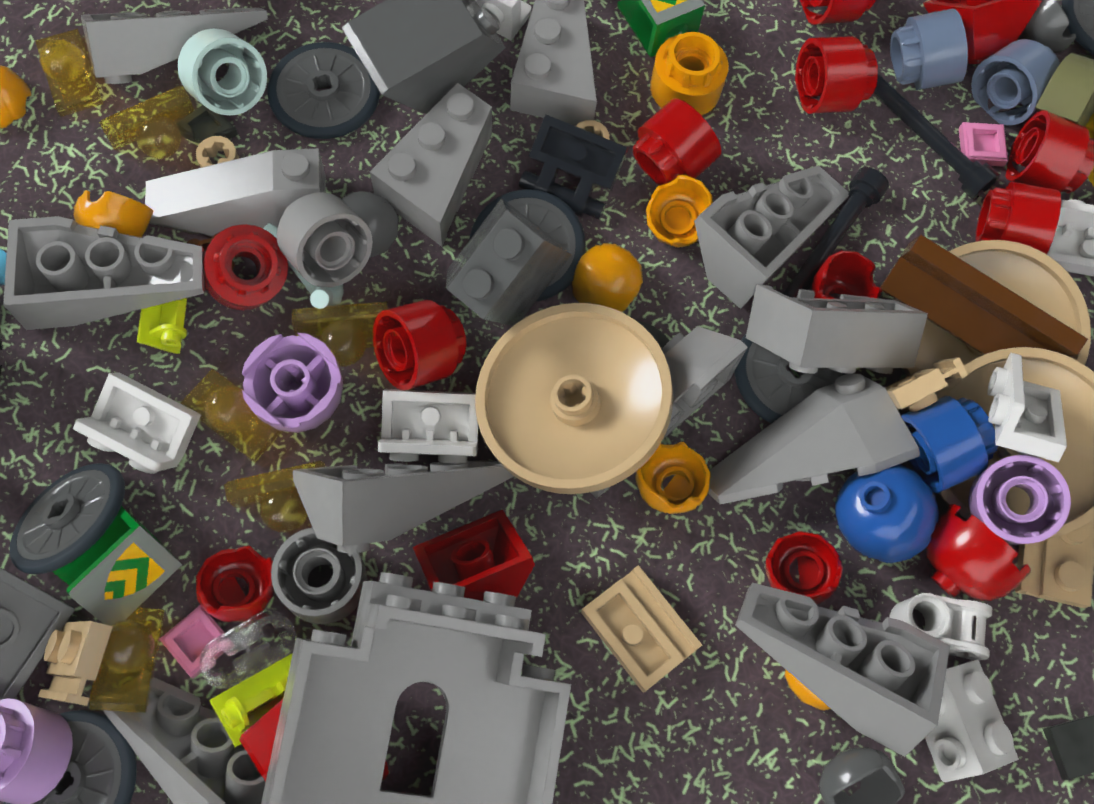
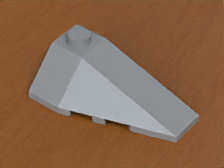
M259 7L200 10V14H191L190 11L172 10L156 13V17H147V14H140V12L81 15V20L95 77H104L106 84H122L132 82L131 75L143 74L178 59L182 47L194 34L213 28L223 29L235 34L268 20L267 10Z
M818 165L785 175L776 183L766 186L763 182L752 185L748 191L740 194H735L734 191L722 194L694 221L707 279L741 309L754 296L756 284L765 285L846 200L849 192Z
M59 216L9 220L3 306L26 330L76 326L204 294V249L202 246L150 235L140 238L118 233L116 228L102 225L99 229L76 224L73 219Z
M491 460L467 461L466 463L459 464L432 462L430 463V472H428L427 466L403 465L401 463L385 464V474L384 470L357 469L356 465L293 470L294 484L316 537L336 544L337 551L343 553L369 551L370 543L392 540L514 477L500 462Z

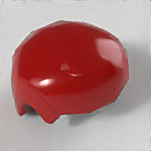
M841 250L831 255L822 264L812 280V291L815 292L814 298L835 299L830 295L838 293L879 299L882 290L881 287L875 285L873 280L875 264L856 251Z
M803 531L778 538L769 551L765 562L766 574L772 588L810 597L816 605L830 598L837 590L843 573L842 562L835 547L821 535ZM796 559L798 561L799 583L792 579L789 572L792 562Z
M251 546L225 549L210 556L204 561L196 575V594L199 604L208 614L223 622H247L265 610L275 592L271 580L273 563L271 557L264 558ZM235 577L242 578L247 582L249 587L247 596H245Z

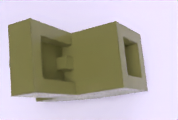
M1075 53L1066 56L1055 70L1035 107L1037 112L1046 110L1086 127L1094 112V59Z

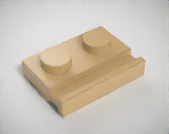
M960 357L938 360L932 363L933 369L919 370L885 387L896 408L901 409L902 412L908 410L914 412L938 401L939 399L935 392L948 386L945 380L962 379L969 375Z
M1094 520L1078 530L1062 536L1049 538L1037 543L1019 544L1017 568L1028 564L1031 568V573L1015 588L1016 593L1080 608L1091 607L1094 569Z
M639 565L581 610V614L643 693L702 646L701 642Z
M93 621L66 622L61 631L54 630L48 640L44 653V661L49 662L46 674L53 675L49 690L40 689L38 697L87 706L90 698L82 696L87 680H96L113 626Z

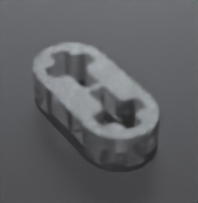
M274 610L264 611L247 622L241 623L213 639L204 647L200 654L199 662L204 679L213 687L229 689L262 671L292 651L296 640L295 627L285 614ZM271 623L275 629L284 626L285 630L279 634L281 643L278 646L272 648L268 642H263L253 649L250 648L251 644L264 636L262 630L264 625ZM245 648L246 653L237 657L232 662L234 671L225 675L221 669L213 672L210 670L216 664L214 655L217 652L223 650L227 656H232Z

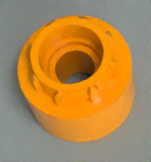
M700 32L681 33L666 40L657 51L650 81V90L655 102L662 108L671 99L677 98L691 105L701 115L711 111L720 99L728 74L729 65L725 52L711 37Z

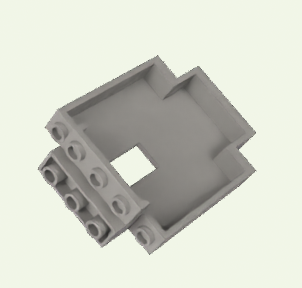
M381 572L379 582L363 581L351 646H345V634L316 629L312 631L311 640L296 638L261 804H552L571 684L554 680L555 670L523 665L524 654L542 657L546 634L528 631L532 610L514 607L516 597L501 593L485 591L483 601L464 598L466 587L447 583L433 582L432 592L412 588L413 577ZM417 682L434 684L442 692L446 701V714L431 796L380 789L398 698L407 687Z

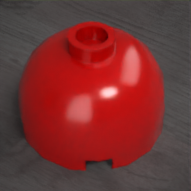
M951 504L939 516L938 523L936 521L935 530L931 534L932 539L926 548L927 558L936 569V573L931 579L953 598L960 592L977 601H992L1006 596L1018 587L1031 573V568L1028 564L1017 568L1012 561L1019 554L1005 540L993 533L974 515L963 521L955 515L961 507Z

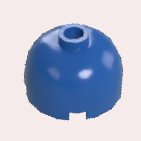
M901 464L863 476H858L857 471L847 477L838 491L835 505L840 532L851 547L863 556L878 559L884 563H895L911 559L927 548L932 539L931 534L935 530L936 521L938 523L940 515L937 501L931 488L919 474Z

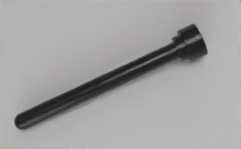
M878 74L873 94L960 175L958 180L963 184L961 189L973 201L979 197L978 194L981 190L985 193L997 182L1000 177L997 171L988 163L984 165L979 161L973 163Z
M862 167L858 170L849 183V200L783 293L784 295L797 298L799 289L808 290L819 268L833 254L864 207H870L881 200L889 188V182L881 172L870 167Z

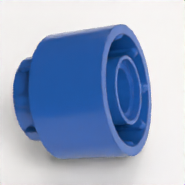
M943 396L935 403L919 411H910L901 415L920 452L919 457L908 461L914 472L919 474L935 493L942 492L981 474L988 467V460L992 459L994 453L998 450L993 424L989 423V417L985 411L973 400L966 398L955 400L950 396Z

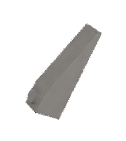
M319 148L272 150L146 181L145 205L154 210L149 223L187 233L204 234L212 237L228 227L241 224L264 228L268 223H271L278 227L280 219L285 212L284 210L292 202L304 195L317 192L326 193L325 171Z
M697 326L687 336L678 333L663 347L662 351L669 366L673 385V410L664 438L730 380L748 348L741 340ZM608 488L590 493L597 499Z
M846 374L838 377L835 383L817 389L709 470L711 477L708 494L719 504H725L778 493L783 489V483L794 480H811L812 486L829 483L827 474L856 468L858 476L873 474L919 457V447L885 387L861 374Z
M752 582L746 593L735 626L856 731L905 757L938 726L950 645L901 620L886 617L883 622L862 618L858 609L842 606L839 611L819 607L810 597Z
M144 674L101 700V709L127 740L135 754L173 804H261L265 780L243 745L240 744L234 747L216 712L202 707L198 696L148 674Z

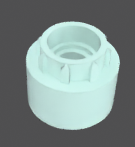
M205 29L190 37L181 49L178 58L180 81L186 91L209 110L221 115H238L251 109L262 97L267 83V70L264 60L251 44L223 29ZM224 63H229L227 74L220 81H216L215 75L218 67Z

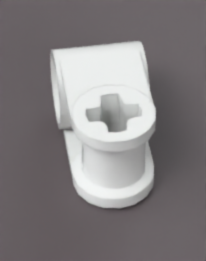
M921 593L897 603L891 610L889 618L904 621L950 645L949 655L971 660H986L989 658L990 650L985 647L986 619L992 616L993 608L988 604L971 600H957L932 593ZM913 609H917L922 613L925 619L924 630L915 624L912 615Z

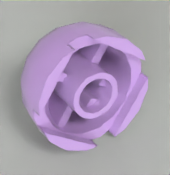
M298 333L299 336L283 337L282 334L269 337L254 348L243 366L244 391L242 390L245 402L261 421L279 431L299 433L317 428L332 416L341 401L343 379L336 357L324 342L305 333Z

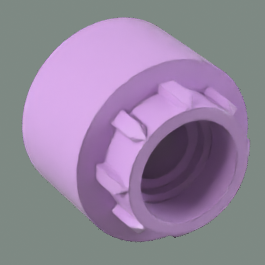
M1014 455L989 465L981 474L976 476L969 492L971 515L981 520L993 533L1001 537L1008 544H1030L1050 538L1061 529L1070 512V491L1062 474L1045 460L1029 455ZM1011 487L1023 489L1030 498L1029 509L1023 515L1011 511L1006 503V495Z
M7 698L0 700V801L11 804H32L44 798L57 786L68 767L73 746L70 726L61 715L17 699Z

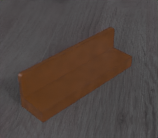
M922 234L909 242L881 285L883 292L903 304L928 313L927 320L983 355L1002 349L1031 347L1051 350L1071 357L1078 355L1088 340L1085 336Z

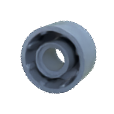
M956 9L909 17L904 27H899V29L892 33L890 56L896 79L902 85L914 83L916 90H922L963 81L967 70L968 47L965 27Z
M1028 39L1014 41L978 65L972 77L973 98L999 124H1020L1037 112L1035 107L1049 80L1060 65L1059 59L1052 49L1037 41ZM988 99L995 105L990 110L988 108ZM1019 103H1021V104L1024 105V106L1019 107V108H1016V109H1014V110H1010V111H1006V112H998L1001 108H1002V109H1011V108L1015 107L1016 105H1018Z

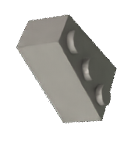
M535 0L511 80L510 110L542 118L546 114L573 125H577L585 120H594L597 99L584 0Z
M457 83L370 171L374 194L387 199L398 215L441 247L445 242L454 216L460 208L465 191L475 174L492 135V106Z
M756 284L745 338L789 361V368L809 374L817 373L818 368H829L847 374L855 373L857 368H866L885 374L892 373L893 368H914L928 313L895 300L841 294L840 299L814 298V291L799 289L797 298H792L773 290L772 286Z

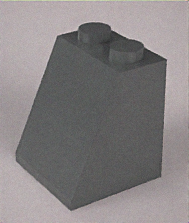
M385 0L348 21L342 27L381 95L425 114L457 83L463 87L468 84L506 48L496 33L500 29L498 23L484 8L480 9L475 0Z
M501 198L447 269L446 289L483 320L514 326L522 320L572 254Z

